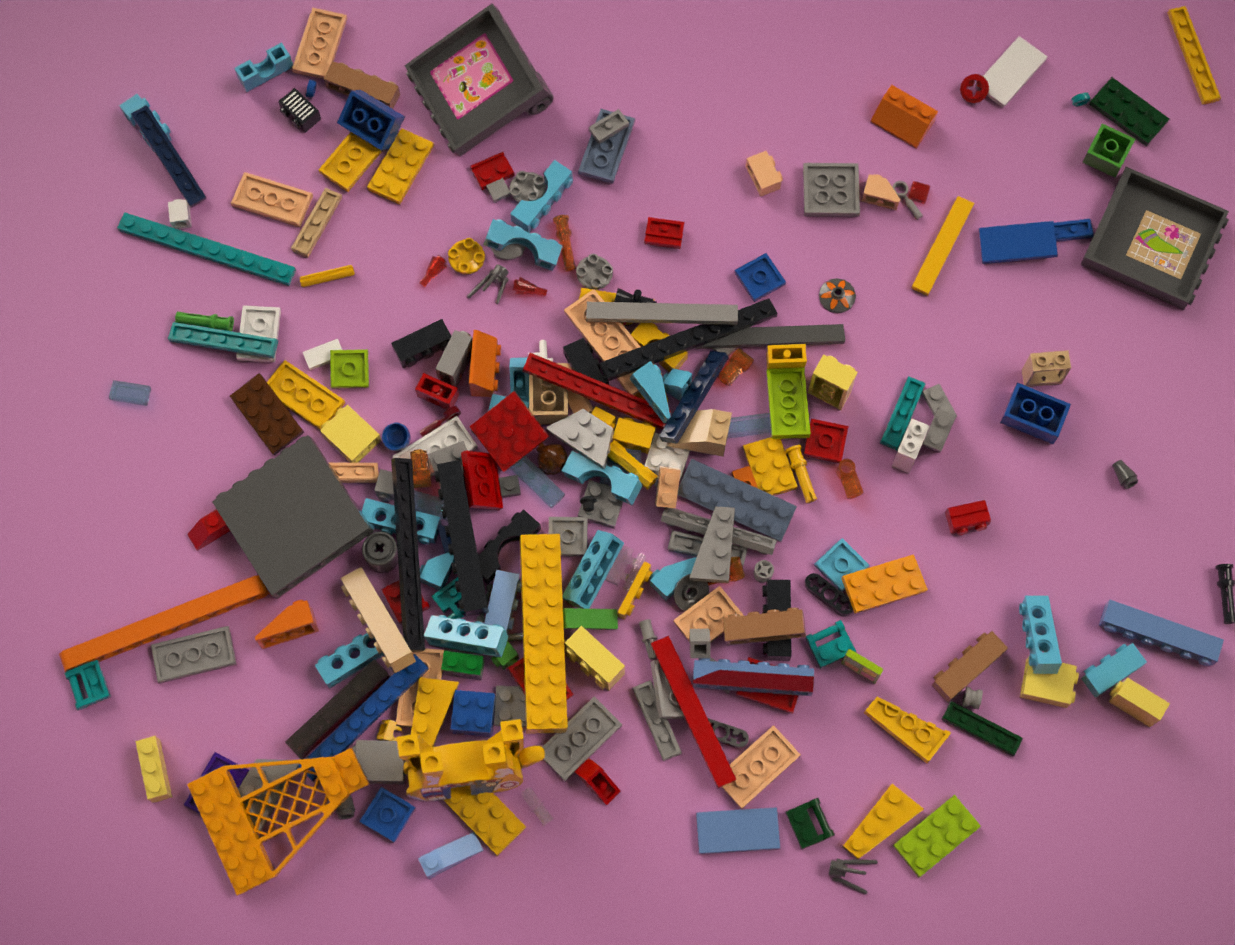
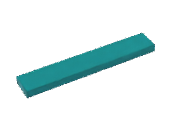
M176 322L172 323L168 336L170 342L273 359L279 342L275 338Z

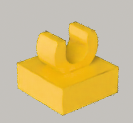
M382 720L376 739L380 741H397L393 733L394 731H402V728L396 726L397 722Z

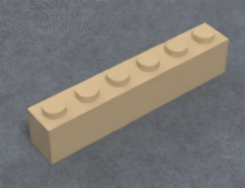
M362 567L342 577L341 580L344 586L341 588L346 597L350 596L352 598L349 602L353 610L360 612L357 616L362 625L367 624L368 628L365 630L370 639L375 638L376 642L373 644L378 653L383 652L385 655L382 659L386 667H392L394 673H397L415 663L416 660Z

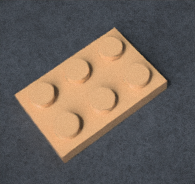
M718 586L673 620V622L688 641L689 629L709 628L710 641L712 642L724 633L723 618L728 617L730 614L744 615L721 586Z

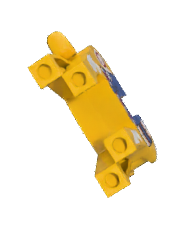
M521 719L500 722L501 731L490 739L482 741L461 742L432 747L418 734L397 737L399 759L406 761L403 765L404 773L408 775L409 788H407L406 794L411 798L421 801L450 799V788L469 785L471 795L501 792L516 788L523 783L522 768L542 761L545 757V751L541 746L524 748Z

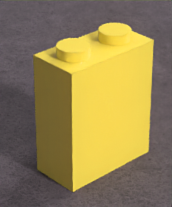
M349 405L340 408L336 412L335 417L331 421H326L320 430L323 438L350 463H359L382 441L380 434Z
M1028 657L1025 663L1020 698L1067 708L1071 703H1074L1076 696L1073 688L1074 684H1077L1079 673L1076 672L1077 666L1062 663L1057 674H1034L1032 666L1029 665Z
M1128 677L1123 682L1119 681L1117 685H1114L1109 693L1112 696L1109 703L1148 727H1152L1159 722L1170 705L1169 702Z

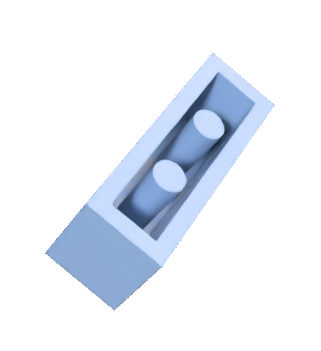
M496 570L488 605L489 613H486L484 622L486 625H501L507 634L509 629H513L515 618H512V614L518 608L519 600L516 599L517 592L521 593L519 574Z

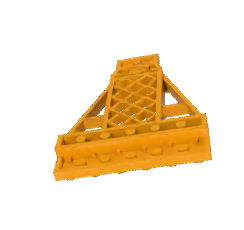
M350 748L334 757L222 766L187 785L238 896L278 877L277 875L333 812L352 793L370 784L353 748ZM301 764V768L271 783L268 782L262 767ZM256 767L263 786L241 797L229 770ZM303 773L301 782L291 780ZM308 773L317 776L314 787L304 784ZM285 782L283 791L273 789ZM290 782L299 785L296 796L286 793ZM319 782H321L324 791L317 789ZM303 787L312 789L309 801L299 798ZM267 791L264 801L255 798ZM271 791L281 794L278 805L268 802ZM316 791L326 794L322 805L313 803ZM285 796L294 799L291 810L281 807ZM253 800L263 803L259 814L250 812ZM298 800L308 803L304 815L294 811ZM266 805L276 808L273 819L263 816ZM311 805L319 807V809L309 813ZM280 810L289 812L286 824L276 821ZM324 813L323 817L297 845L291 829ZM293 814L301 816V818L291 822ZM250 815L258 817L255 826ZM262 819L271 822L268 833L258 830ZM275 823L283 826L273 831ZM285 832L293 850L274 870L263 843ZM258 833L263 834L265 836L260 838Z

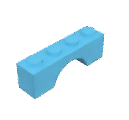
M556 160L544 172V181L548 187L546 193L535 201L521 200L510 213L511 222L523 228L526 232L537 228L542 216H546L550 212L551 205L554 202H558L565 188L568 189L573 183L572 171Z
M499 219L492 220L483 244L498 251H501L510 244L523 245L532 252L535 265L553 271L557 264L563 246L555 240L544 239L537 233L526 232L521 227L510 226L505 221Z
M571 451L561 470L567 478L581 484L593 477L609 479L612 484L611 492L614 497L630 505H633L643 486L637 475L630 472L628 474L623 473L622 469L614 465L612 467L606 465V468L603 469L582 454Z

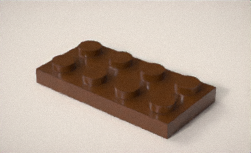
M260 373L230 395V398L273 455L279 453L305 433Z

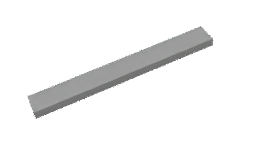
M587 302L586 321L737 325L738 305Z

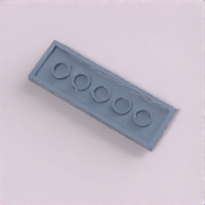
M691 459L678 488L679 496L714 511L715 507L735 508L734 521L778 541H782L797 508L794 504L694 459Z

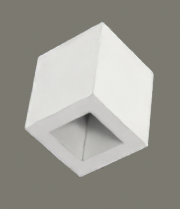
M176 199L168 202L169 219L172 228H191V213L187 200Z

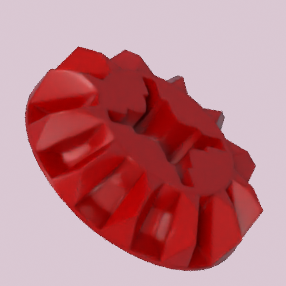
M979 74L967 76L960 86L962 97L970 103L981 102L987 97L989 92L988 81ZM976 82L977 87L982 90L976 91L974 95L973 91L967 88L974 87Z

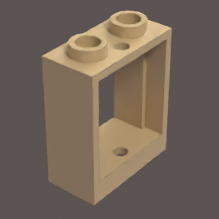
M1069 351L1030 353L1022 368L1024 385L1034 387L1062 384L1071 370Z

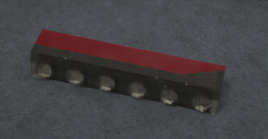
M374 659L285 743L300 759H304L390 678L388 673Z

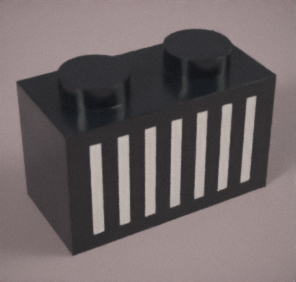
M295 88L278 101L281 108L279 110L286 118L289 117L293 125L297 129L301 128L305 133L321 120L319 110Z

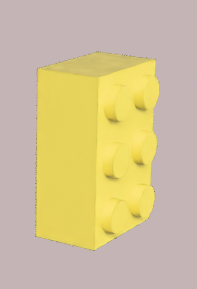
M823 354L812 374L808 394L842 410L852 391L858 372L852 366L843 365L838 362L835 357Z
M582 626L565 642L567 658L573 663L578 662L583 673L587 676L591 674L596 679L594 682L601 689L606 688L609 691L625 675V665Z

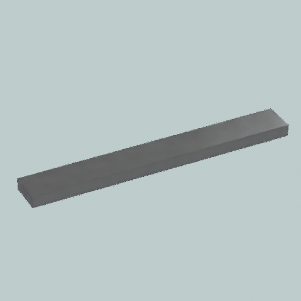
M844 324L748 327L695 349L767 347L768 345L845 344Z

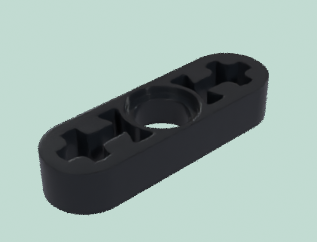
M812 573L806 577L804 585L811 594L840 616H849L852 613L853 608L849 597L819 574ZM814 579H816L817 585L819 587H822V584L825 585V587L822 588L821 593H818L820 588L816 585H814L813 587L810 586L811 582L809 580L813 581ZM831 590L834 592L835 597L828 600L824 597V592ZM838 596L840 597V599H839V602H840V603H842L843 605H844L845 603H848V604H849V605H848V609H849V610H847V609H845L844 611L841 610L842 605L839 604L838 602H837L836 605L833 604V603L836 602Z

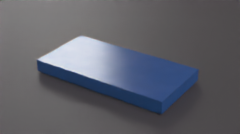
M1054 221L979 228L982 264L1055 258L1058 256Z

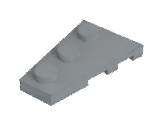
M653 660L650 664L659 719H685L658 660Z

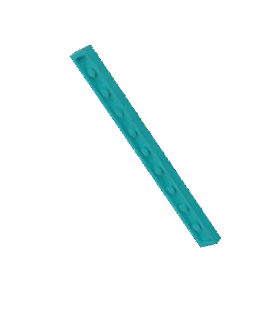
M124 212L117 227L120 232L290 286L296 272V268L126 212Z

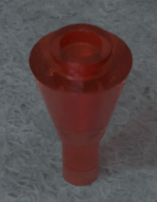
M439 255L437 257L432 256L426 274L419 284L426 287L432 278L447 268V265H445L447 261Z
M519 277V280L515 279L512 290H515V294H538L546 297L548 289L537 287L533 283Z

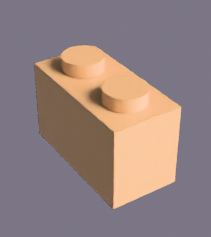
M767 150L746 158L745 167L760 197L781 188L782 175L780 171L776 170L775 161L772 156H769Z
M659 467L655 498L656 506L676 509L681 472L679 468Z

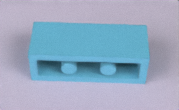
M1133 643L1129 646L1123 644L1115 650L1117 654L1112 657L1108 654L1100 660L1101 664L1095 667L1092 665L1084 671L1085 675L1081 679L1095 698L1147 663Z

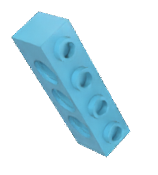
M366 498L361 513L373 530L374 528L379 529L381 532L388 533L389 535L396 534L394 505ZM416 511V524L423 525V529L417 531V538L420 543L426 545L436 543L439 533L438 526L442 523L440 517ZM378 516H386L384 521H377Z
M597 530L564 591L562 599L574 607L589 609L624 542L611 533Z
M1025 596L1023 602L1019 605V613L1023 616L1022 629L1023 632H1026L1025 644L1030 652L1029 665L1032 666L1034 674H1057L1062 661L1049 596Z
M431 615L424 633V638L429 645L495 657H502L509 637L501 625H486L480 621L468 622L462 618L450 619L444 615Z
M367 633L363 636L358 635L352 639V643L347 646L342 645L338 647L334 654L329 657L326 655L317 661L318 663L315 666L329 689L384 656L383 652L378 653L376 647H367L368 643L371 640H375V638L370 639ZM353 651H360L359 657L355 659L351 658L350 655ZM337 661H342V662H343V665H342L341 668H339V669H334V668H333V665H334L335 662H337Z

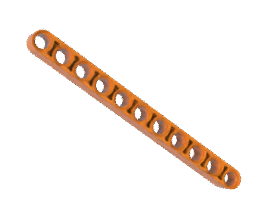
M255 575L65 649L59 653L64 671L67 672L94 660L101 662L262 599L269 594L268 589L260 576Z

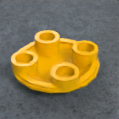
M472 238L456 242L448 251L451 267L461 274L477 272L485 261V252L482 246Z

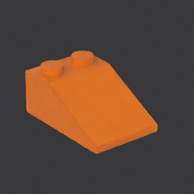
M297 600L285 608L255 636V640L262 649L319 632L315 615L307 600Z

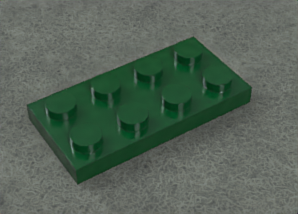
M1113 77L1108 80L1089 103L1090 106L1146 147L1170 120V118Z

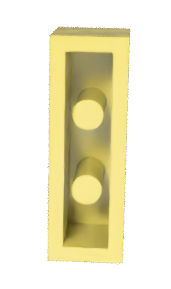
M152 736L135 741L147 799L154 803L172 798L160 739Z

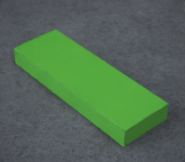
M564 608V629H579L580 626L584 629H618L617 609Z

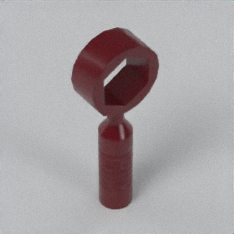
M457 406L448 408L443 413V418L435 420L420 430V434L424 437L440 427L445 420L448 422L456 416L459 417L461 411Z

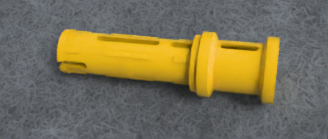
M794 445L785 450L791 461L790 467L796 472L805 502H814L817 500L806 469L807 461L803 458L801 445Z

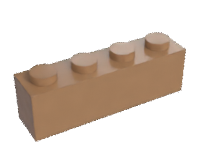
M333 61L324 78L326 88L347 96L353 90H362L392 109L400 97L399 86L394 82L381 80L378 76L368 75L360 69H352L344 63Z
M796 607L788 608L787 611L783 612L769 610L764 614L749 612L745 616L730 614L728 617L723 618L725 642L727 645L806 637L804 613L802 609L799 610Z
M993 631L989 634L984 632L976 639L978 643L974 647L969 645L962 652L964 656L959 660L954 658L948 664L949 669L943 672L941 670L933 677L935 681L932 686L947 703L1008 649Z

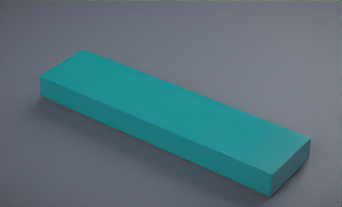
M908 376L880 444L898 450L926 383Z

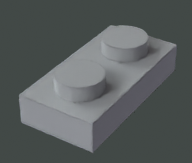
M618 109L591 125L589 132L600 144L628 127L629 122Z
M940 384L922 391V395L933 416H935L938 408L956 415Z

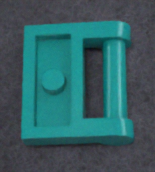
M841 620L835 622V625L813 635H806L805 637L820 669L843 659L850 649L856 652ZM839 632L841 637L817 647L815 642Z
M98 660L64 673L66 679L69 680L76 700V710L85 709L92 704L111 697ZM80 674L88 695L86 699H83L76 678Z

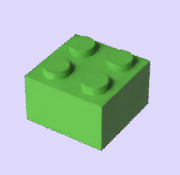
M1102 123L1083 163L1116 178L1135 138Z

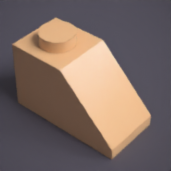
M877 174L868 175L862 201L897 210L900 198L889 181Z

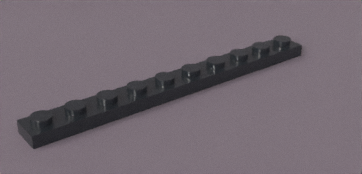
M770 298L739 309L737 325L700 324L600 362V367L607 381H611L637 371L650 361L652 364L658 363L775 318L778 313Z
M393 458L391 459L403 638L411 652L425 651L412 459Z

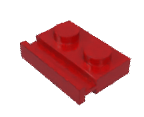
M500 152L470 166L481 190L487 189L486 185L501 178L505 181L515 176L504 152Z
M648 217L644 244L681 249L685 222Z

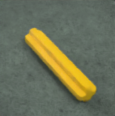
M352 265L304 275L299 278L302 287L353 276L354 268Z

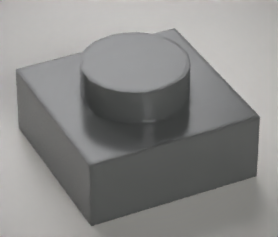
M518 475L499 478L502 498L521 495Z

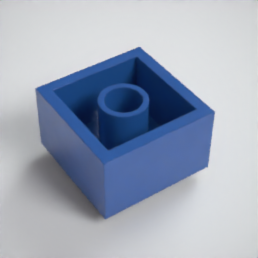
M455 690L451 721L452 734L492 737L496 701L495 693Z

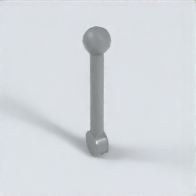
M488 584L486 587L487 604L492 591V584ZM485 613L480 614L477 617V621L483 623L485 621Z

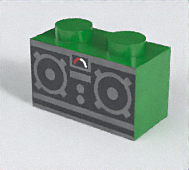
M444 651L441 666L442 674L482 680L485 664L484 656Z

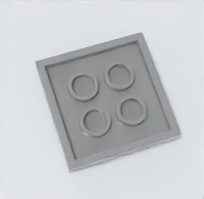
M858 163L803 164L804 216L860 215Z

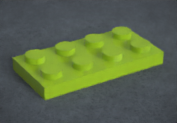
M767 369L772 439L810 438L805 369Z
M953 795L896 842L893 847L920 878L978 830L981 825L956 795Z

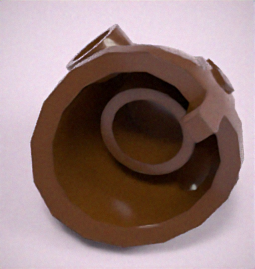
M541 443L536 449L538 452L537 463L539 469L544 474L556 475L561 472L568 457L565 449L560 444L545 445Z

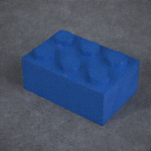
M353 90L350 92L337 124L378 149L386 150L390 149L405 116L366 92Z
M1017 382L1000 423L1054 445L1059 437L1071 404Z

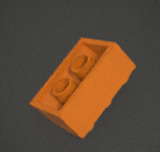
M891 84L882 97L870 122L917 149L934 124L938 111Z
M473 330L469 387L471 396L492 397L494 391H498V380L495 379L496 373L499 374L500 362H497V356H501V345H498L496 337L479 330Z

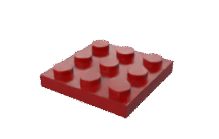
M515 391L469 426L503 472H506L549 438V435Z

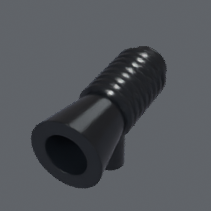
M620 288L617 289L614 301L657 303V301H653V298L641 296L642 292L639 289H636L633 295Z

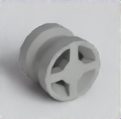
M761 560L756 563L754 577L757 581L765 583L767 579L772 578L774 567L771 562Z
M966 687L962 706H973L974 709L978 710L983 691L979 689L975 691L970 687Z

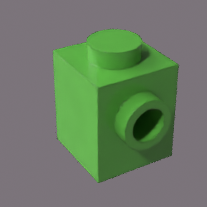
M507 640L502 657L493 656L490 659L497 668L501 666L505 670L517 662L519 654Z

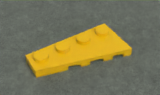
M419 677L411 735L418 734L429 745L434 746L446 713L452 703L455 690H457L460 684L459 682Z
M876 697L864 712L865 715L926 764L952 733L936 727L935 724L929 721L927 723L917 718L916 715L909 714L901 710L900 707L879 697Z
M892 783L842 847L859 860L923 811L924 808Z

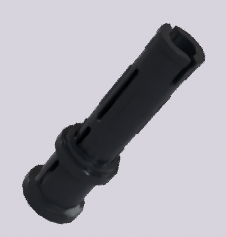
M1219 564L1215 568L1218 570L1219 578L1217 586L1221 588L1224 624H1234L1235 603L1233 587L1235 586V581L1232 576L1234 566L1233 564Z

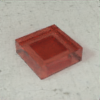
M913 181L908 199L925 204L930 185Z

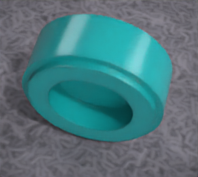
M1086 92L1072 97L1071 100L1073 106L1078 107L1089 103L1091 98L1089 93Z

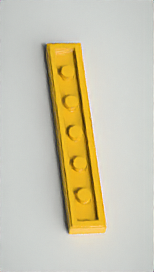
M1186 6L1169 9L1167 14L1202 105L1220 101L1219 91Z
M957 196L911 289L926 296L929 295L974 206L973 202Z

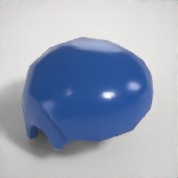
M401 423L389 424L383 430L382 441L389 450L400 451L405 449L410 443V431Z

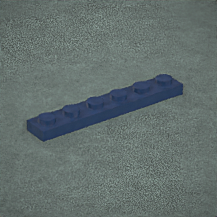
M145 105L131 113L132 118L185 200H187L190 208L207 199L148 106Z
M710 351L659 435L662 442L675 444L679 442L729 357L726 352Z

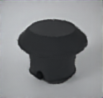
M584 496L580 499L585 512L594 510L596 498Z

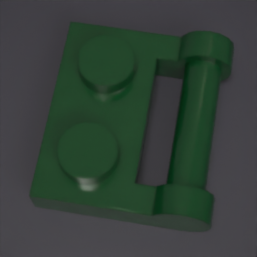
M815 798L785 812L801 850L835 836L819 805L821 804L819 798ZM813 808L823 834H817L808 814V809Z

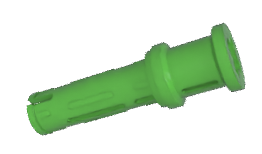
M177 311L175 316L176 323L232 331L234 327L233 316L227 318L219 317L217 314L206 316Z

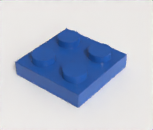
M767 253L739 267L734 272L753 302L786 285V281Z
M380 787L361 818L360 823L395 843L416 807Z

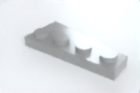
M715 507L689 577L690 581L729 583L735 508Z

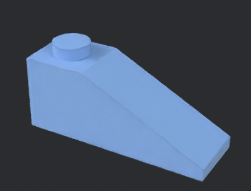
M473 832L418 858L430 880L484 850Z

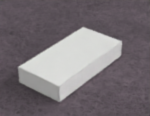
M338 339L303 352L309 370L330 363V350H342Z

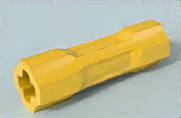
M616 440L610 443V452L607 456L628 473L637 475L643 487L647 490L650 489L657 481L658 476L629 454Z

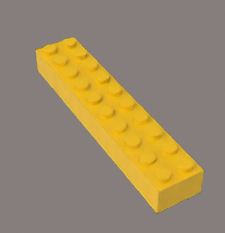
M560 534L521 535L520 565L526 734L566 733L568 726Z

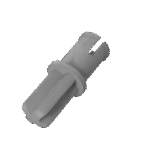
M643 620L639 622L643 636L642 642L645 643L648 658L656 659L650 644L656 641L657 636L654 635L651 620Z

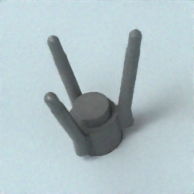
M497 264L467 295V298H471L484 284L485 286L482 288V291H485L492 282L496 284L501 282L502 284L495 302L499 304L505 285L509 280L507 278L508 270L502 265Z
M837 858L836 861L831 860L828 876H832L833 881L840 882L863 894H867L865 889L841 878L845 877L846 872L866 875V871L847 868V865L844 864H877L878 861L843 860Z

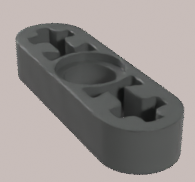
M708 718L710 724L714 725V733L718 727L726 730L725 737H717L719 743L738 749L744 748L747 745L749 736L746 731ZM730 730L733 731V736L738 737L739 734H742V738L745 739V742L741 741L740 744L736 743L737 739L732 737L730 741H727L730 734Z

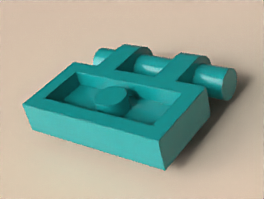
M458 577L431 596L443 613L451 609L453 613L448 616L450 619L463 618L465 614L464 611L460 612V608L458 609L455 605L459 602L458 600L462 599L461 592L457 593L455 581H459Z

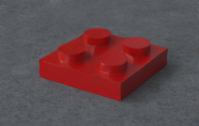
M811 418L810 438L806 440L803 456L841 464L849 426Z

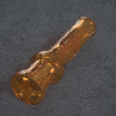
M558 215L553 218V223L556 225L557 232L555 235L559 239L560 245H563L561 254L564 270L573 271L576 269L570 240L572 231L568 225L569 216Z

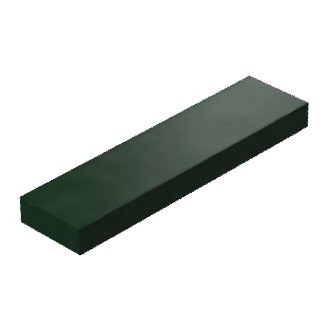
M950 701L942 717V720L1013 757L1023 739L953 701Z

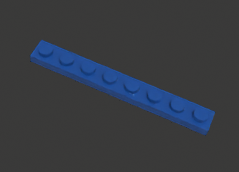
M414 654L415 663L394 673L306 759L334 757L344 752L418 681L419 677H422L429 668ZM307 774L312 781L317 778L316 775Z

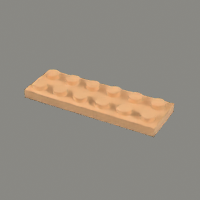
M595 289L564 309L566 316L602 361L640 348L621 322L586 321L587 302H604ZM634 372L616 378L627 393L636 395L639 392L630 380Z

